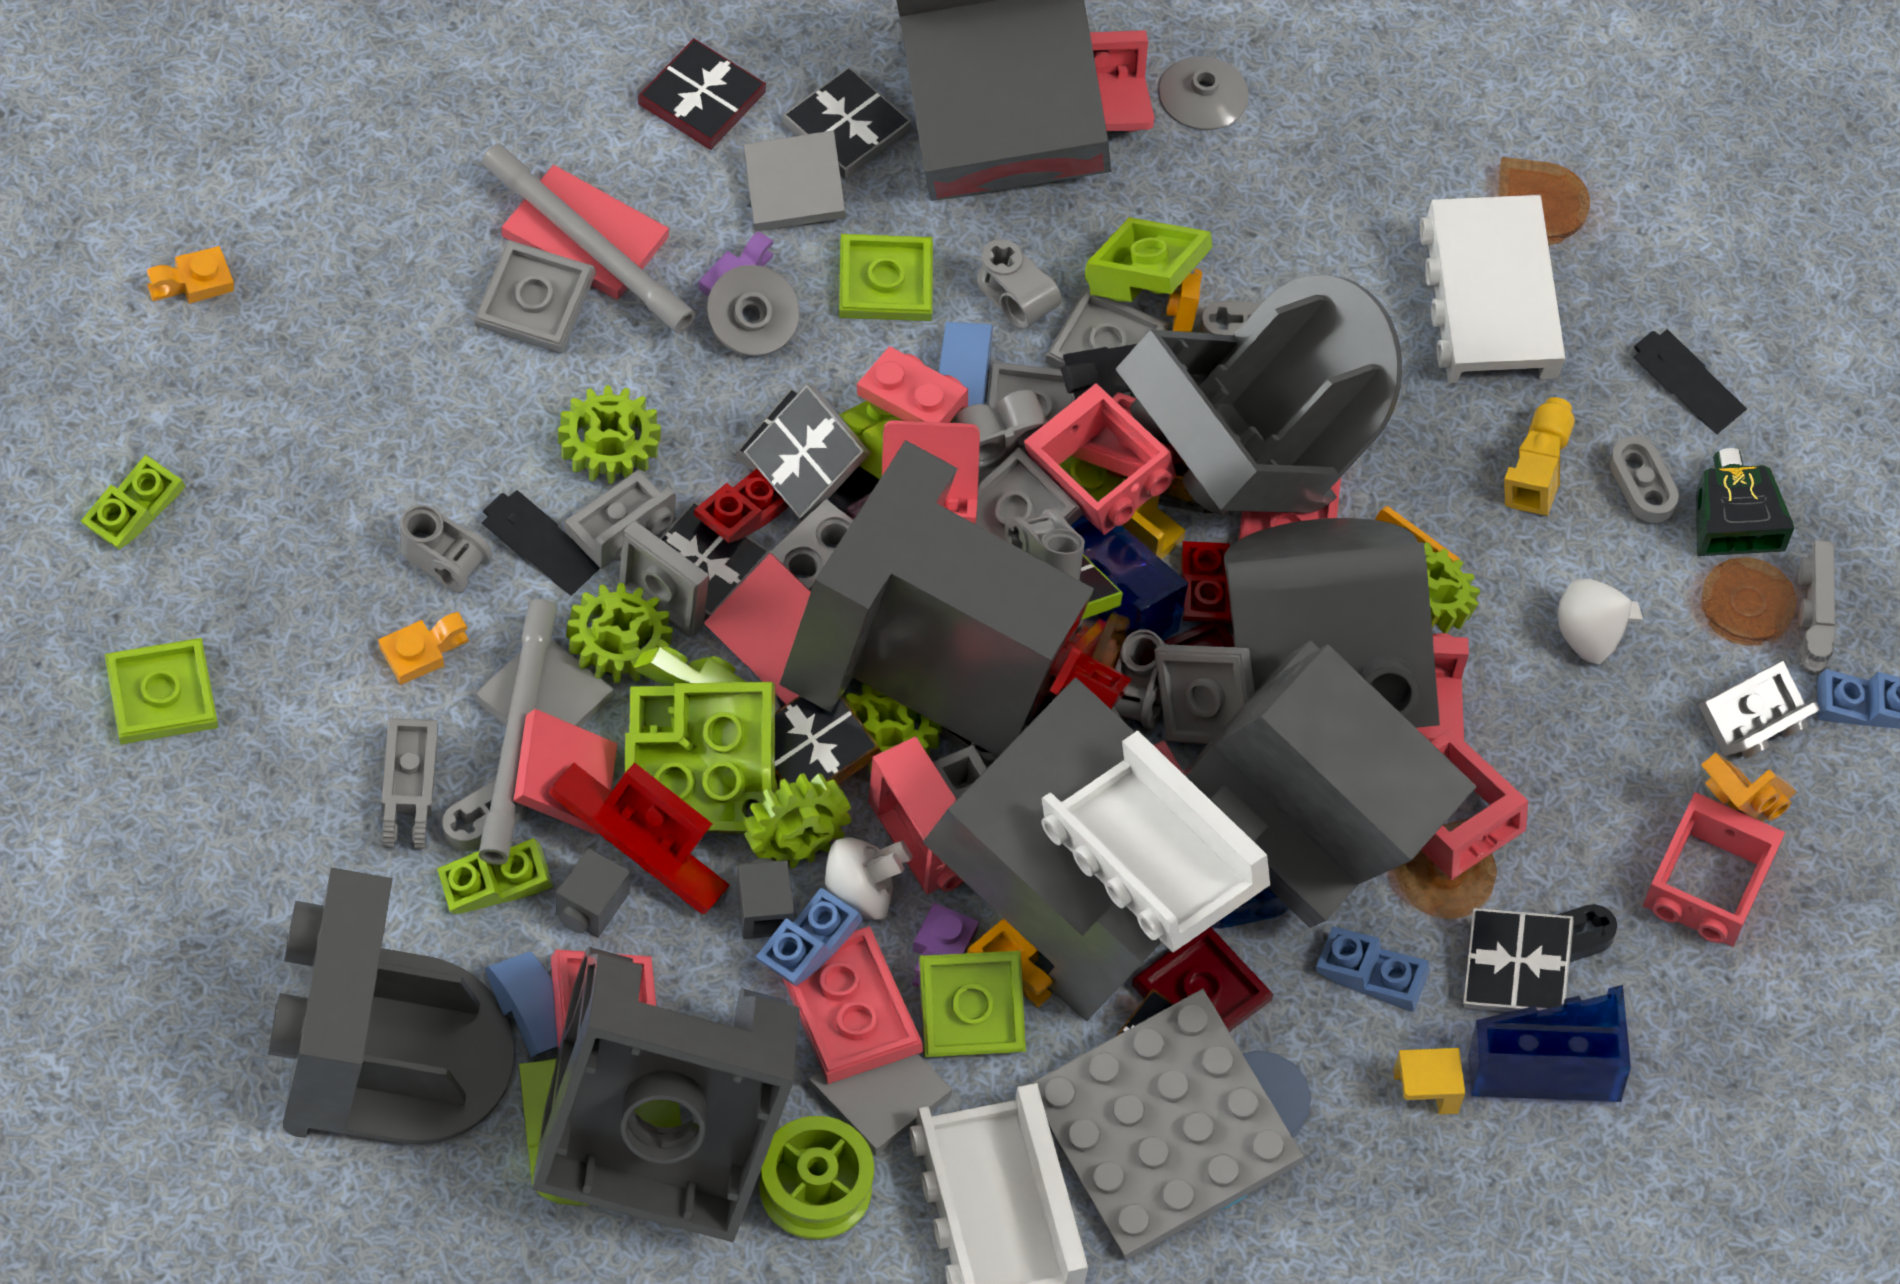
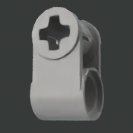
M995 239L988 242L983 248L981 255L982 266L978 270L976 277L977 286L981 292L1003 311L1005 317L1016 328L1021 330L1028 328L1060 305L1062 296L1055 281L1047 273L1041 271L1020 250L1018 245L1009 240Z
M416 505L406 510L401 517L400 551L409 562L433 575L438 582L455 592H463L469 584L468 577L479 564L487 563L493 555L490 546L482 537L458 525L433 507ZM426 533L430 537L417 538L413 534Z
M1050 508L1044 510L1041 516L1025 520L1021 517H1013L1006 521L1005 539L1007 542L1080 581L1085 541L1066 522L1059 510Z
M1138 630L1126 637L1122 644L1115 670L1132 680L1123 697L1114 707L1121 717L1141 721L1143 727L1154 729L1162 716L1156 661L1154 659L1150 664L1140 666V660L1147 650L1156 649L1160 645L1167 644L1150 630Z

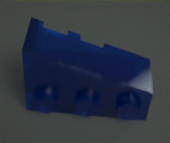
M1083 515L1075 521L1071 527L1085 541L1083 554L1123 592L1121 606L1096 614L1101 620L1108 623L1107 628L1122 645L1126 637L1138 630H1150L1156 633L1162 640L1178 632L1189 583L1122 525L1115 526L1107 534L1103 535Z
M1623 985L1608 988L1606 995L1581 1000L1579 995L1566 998L1563 1005L1539 1011L1536 1006L1476 1020L1468 1053L1471 1096L1621 1102L1631 1069Z

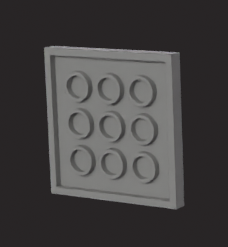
M1204 989L1030 1083L1038 1084L1050 1131L1125 1260L1139 1255L1305 1163L1302 1152Z

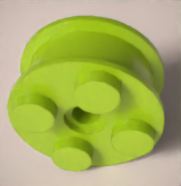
M806 1116L783 1125L774 1133L761 1168L759 1192L766 1213L781 1229L805 1239H828L847 1232L862 1219L870 1204L875 1170L871 1149L864 1137L855 1128L836 1118Z

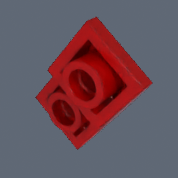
M756 468L734 487L728 483L724 484L694 509V516L730 543L759 530L778 517L789 505Z
M1182 542L1181 600L1183 621L1231 623L1228 584L1224 567V555L1230 547V543Z

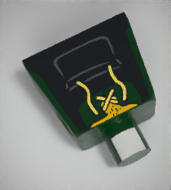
M1726 448L1716 452L1713 456L1715 468L1703 471L1696 491L1698 557L1785 552L1794 531V525L1771 469L1765 465L1744 466L1741 452L1735 448Z

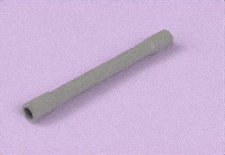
M495 144L487 150L482 158V165L508 188L517 191L644 301L647 308L676 333L683 332L691 325L695 318V311L667 287L657 283L533 176L529 168L501 144Z
M544 599L530 601L527 608L521 639L523 646L490 811L485 819L478 854L481 860L489 864H504L508 861L515 827L514 814L517 802L514 801L525 717L526 714L536 707L546 651L551 643L557 612L556 605Z

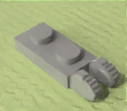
M1815 540L1808 558L1802 557L1799 565V585L1807 586V599L1802 598L1800 603L1799 626L1807 627V631L1804 635V643L1798 649V658H1800L1798 663L1801 664L1800 668L1803 669V672H1807V675L1812 674L1814 676L1816 674L1819 676V673H1822L1827 668V660L1832 656L1835 647L1833 646L1835 642L1834 544L1832 541Z
M388 719L381 801L382 813H384L383 847H395V842L398 838L397 813L415 814V824L412 827L414 848H426L428 815H432L438 720Z

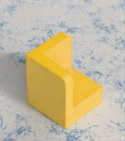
M1160 495L1152 496L1136 509L1130 520L1120 525L1118 535L1119 541L1153 568L1184 540L1186 533L1184 528L1158 509Z
M1459 1048L1399 1050L1393 1068L1394 1080L1401 1079L1403 1097L1406 1100L1436 1099L1439 1115L1458 1114L1465 1096Z

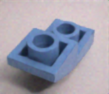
M946 322L939 373L956 378L964 387L968 388V407L975 404H985L987 372L990 371L993 325Z
M1825 669L1817 677V704L1820 708L1817 711V719L1837 723L1900 729V677L1877 672L1872 678L1866 680Z
M821 887L794 922L787 918L783 921L756 955V959L794 986H797L817 971L846 942L862 923L863 918L858 911Z
M1334 926L1330 931L1316 966L1318 973L1340 985L1413 1012L1430 972L1428 960L1381 949L1380 938Z
M529 951L486 967L485 972L503 1015L513 1013L530 1057L532 1058L558 1048L553 982L535 955Z

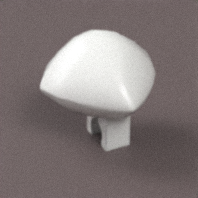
M1574 579L1563 592L1558 607V625L1563 638L1581 659L1594 664L1603 663L1615 651L1623 636L1627 622L1643 620L1638 602L1631 601L1621 591L1593 579Z
M852 837L836 840L830 847L826 862L825 885L827 891L858 911L863 919L883 920L887 916L893 894L892 876L902 873L905 869L902 863L911 861L913 855L904 840L883 849H879L864 840Z

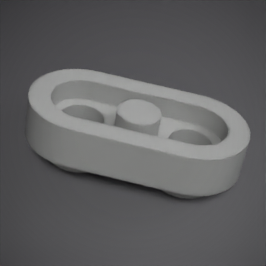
M1628 436L1620 439L1613 448L1609 466L1631 511L1636 517L1648 523H1661L1668 520L1675 511L1679 500V492L1654 444L1643 437ZM1625 462H1636L1640 468H1630ZM1654 499L1658 501L1660 505H1652L1646 502L1645 500Z

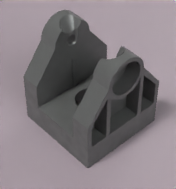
M588 947L580 964L572 990L543 1112L532 1190L734 1243L794 1082L799 1007L788 1005L787 1000L741 988L735 1010L734 1027L638 1002L643 965L633 963V959ZM670 1100L687 1107L692 1113V1120L684 1125L672 1128L657 1127L643 1121L634 1109L648 1101Z

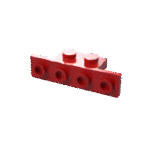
M1100 619L1091 629L1084 626L1080 633H1076L1072 641L1069 640L1065 648L1062 647L1048 673L1056 677L1050 692L1059 695L1076 677L1110 709L1123 697L1132 679L1092 658L1108 623Z
M575 762L550 788V796L699 913L705 915L730 886V884L692 855V852L713 823L635 762L624 773L612 792Z

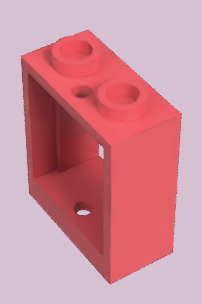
M1097 383L1024 440L1028 457L1081 508L1084 513L1083 516L1103 535L1107 534L1115 526L1123 525L1129 521L1136 509L1152 496H1158L1166 491L1172 480L1177 477L1170 451ZM1107 427L1145 464L1097 502L1059 465Z
M1449 729L1437 738H1430L1428 740L1477 786L1474 791L1490 805L1450 832L1442 825L1420 850L1453 880L1526 831L1528 800L1452 729Z
M915 736L873 756L868 803L893 843L904 840L913 855L911 861L906 863L928 895L940 888L944 892L951 891L960 886L964 881L922 843L957 799Z
M1694 792L1651 883L1643 907L1652 910L1661 920L1671 923L1679 922L1697 930L1704 939L1710 942L1726 943L1734 947L1785 832ZM1690 835L1757 864L1735 914L1667 884Z

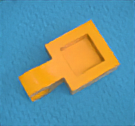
M220 246L176 256L175 268L168 265H157L147 269L151 282L147 284L153 302L185 293L190 304L234 291V281Z
M1195 268L1194 273H1190L1174 292L1168 295L1166 315L1173 316L1172 331L1192 332L1199 304L1200 284L1203 275L1200 269Z
M454 612L439 620L429 631L423 620H420L378 639L379 648L401 685L444 667V659L441 653L469 642V639L464 632L467 630L465 622L459 612Z
M1003 918L968 948V953L1021 951L1023 995L1038 1008L1052 996V992L1047 988L1053 983V980L1042 969L1033 964L1038 960V950Z

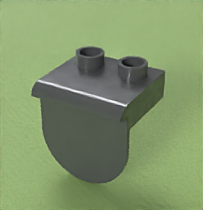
M1309 275L1292 280L1271 293L1234 335L1150 329L1118 365L1116 371L1137 398L1130 406L1133 418L1159 442L1171 444L1189 467L1183 475V484L1192 498L1202 507L1218 515H1224L1228 511L1311 513L1326 507L1337 498L1331 487L1377 439L1389 422L1401 388L1402 354L1394 324L1383 305L1373 294L1358 283L1346 278L1331 275Z
M1325 518L1287 523L1267 528L1240 539L1228 548L1224 555V567L1228 584L1233 645L1237 648H1249L1255 692L1295 649L1311 640L1319 649L1329 644L1415 728L1440 725L1424 543H1418L1412 532L1401 526L1378 520Z
M331 867L322 905L295 900L284 962L310 966L304 997L279 993L268 1055L294 1059L283 1128L295 1137L306 1138L308 1128L402 1144L438 1143L462 1135L481 1123L499 1103L510 1081L515 1055L512 1028L507 1015H503L495 995L474 975L453 963L430 956L381 948L393 878Z

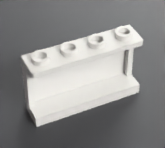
M1541 195L1432 200L1427 217L1420 219V240L1422 245H1428L1430 258L1426 259L1425 275L1427 285L1434 286L1436 299H1432L1431 318L1434 327L1440 326L1442 339L1438 340L1437 361L1439 368H1446L1448 383H1458L1461 373L1466 371L1538 368L1540 379L1558 378L1566 358Z
M1136 731L1122 741L1124 754L1122 762L1063 802H1060L1051 792L1042 797L1044 819H1042L1041 823L1052 842L1056 845L1063 843L1073 853L1077 865L1087 876L1095 875L1105 885L1109 897L1118 907H1127L1137 916L1140 927L1150 939L1157 940L1159 938L1172 952H1175L1270 886L1267 854L1139 731Z
M1034 1083L1017 1087L1016 1098L1012 1101L931 1116L929 1106L918 1108L916 1126L909 1127V1136L914 1156H923L927 1172L921 1173L922 1188L926 1202H935L939 1218L933 1219V1226L938 1248H948L952 1263L951 1265H946L945 1268L947 1284H1085L1088 1265L1038 1084Z

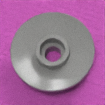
M1195 56L1174 63L1163 74L1159 85V98L1169 116L1178 123L1197 130H1216L1229 126L1241 117L1248 103V87L1242 75L1230 64L1213 57ZM1199 83H1207L1212 86L1205 87L1200 85Z
M744 265L727 271L715 282L707 299V318L714 335L727 348L742 355L763 356L779 350L791 339L799 322V303L793 288L780 274L763 266ZM744 309L754 310L758 320L755 322L746 321L742 311Z

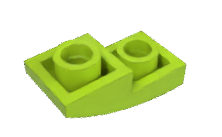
M145 454L118 488L111 484L81 519V523L120 550L134 540L186 486L182 479Z
M667 646L641 652L633 667L634 670L647 678L665 686H674V683L746 682L735 674L736 668L722 658L708 656L689 662L687 665L688 659L682 653Z
M535 838L510 847L508 861L504 864L495 865L484 862L479 858V851L437 868L449 911L453 915L529 897L554 887L541 844Z

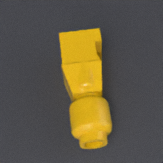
M1551 397L1536 408L1528 435L1519 447L1516 468L1508 467L1504 478L1505 506L1530 513L1549 515L1558 487H1560V451L1567 446L1575 424L1572 406L1567 400Z

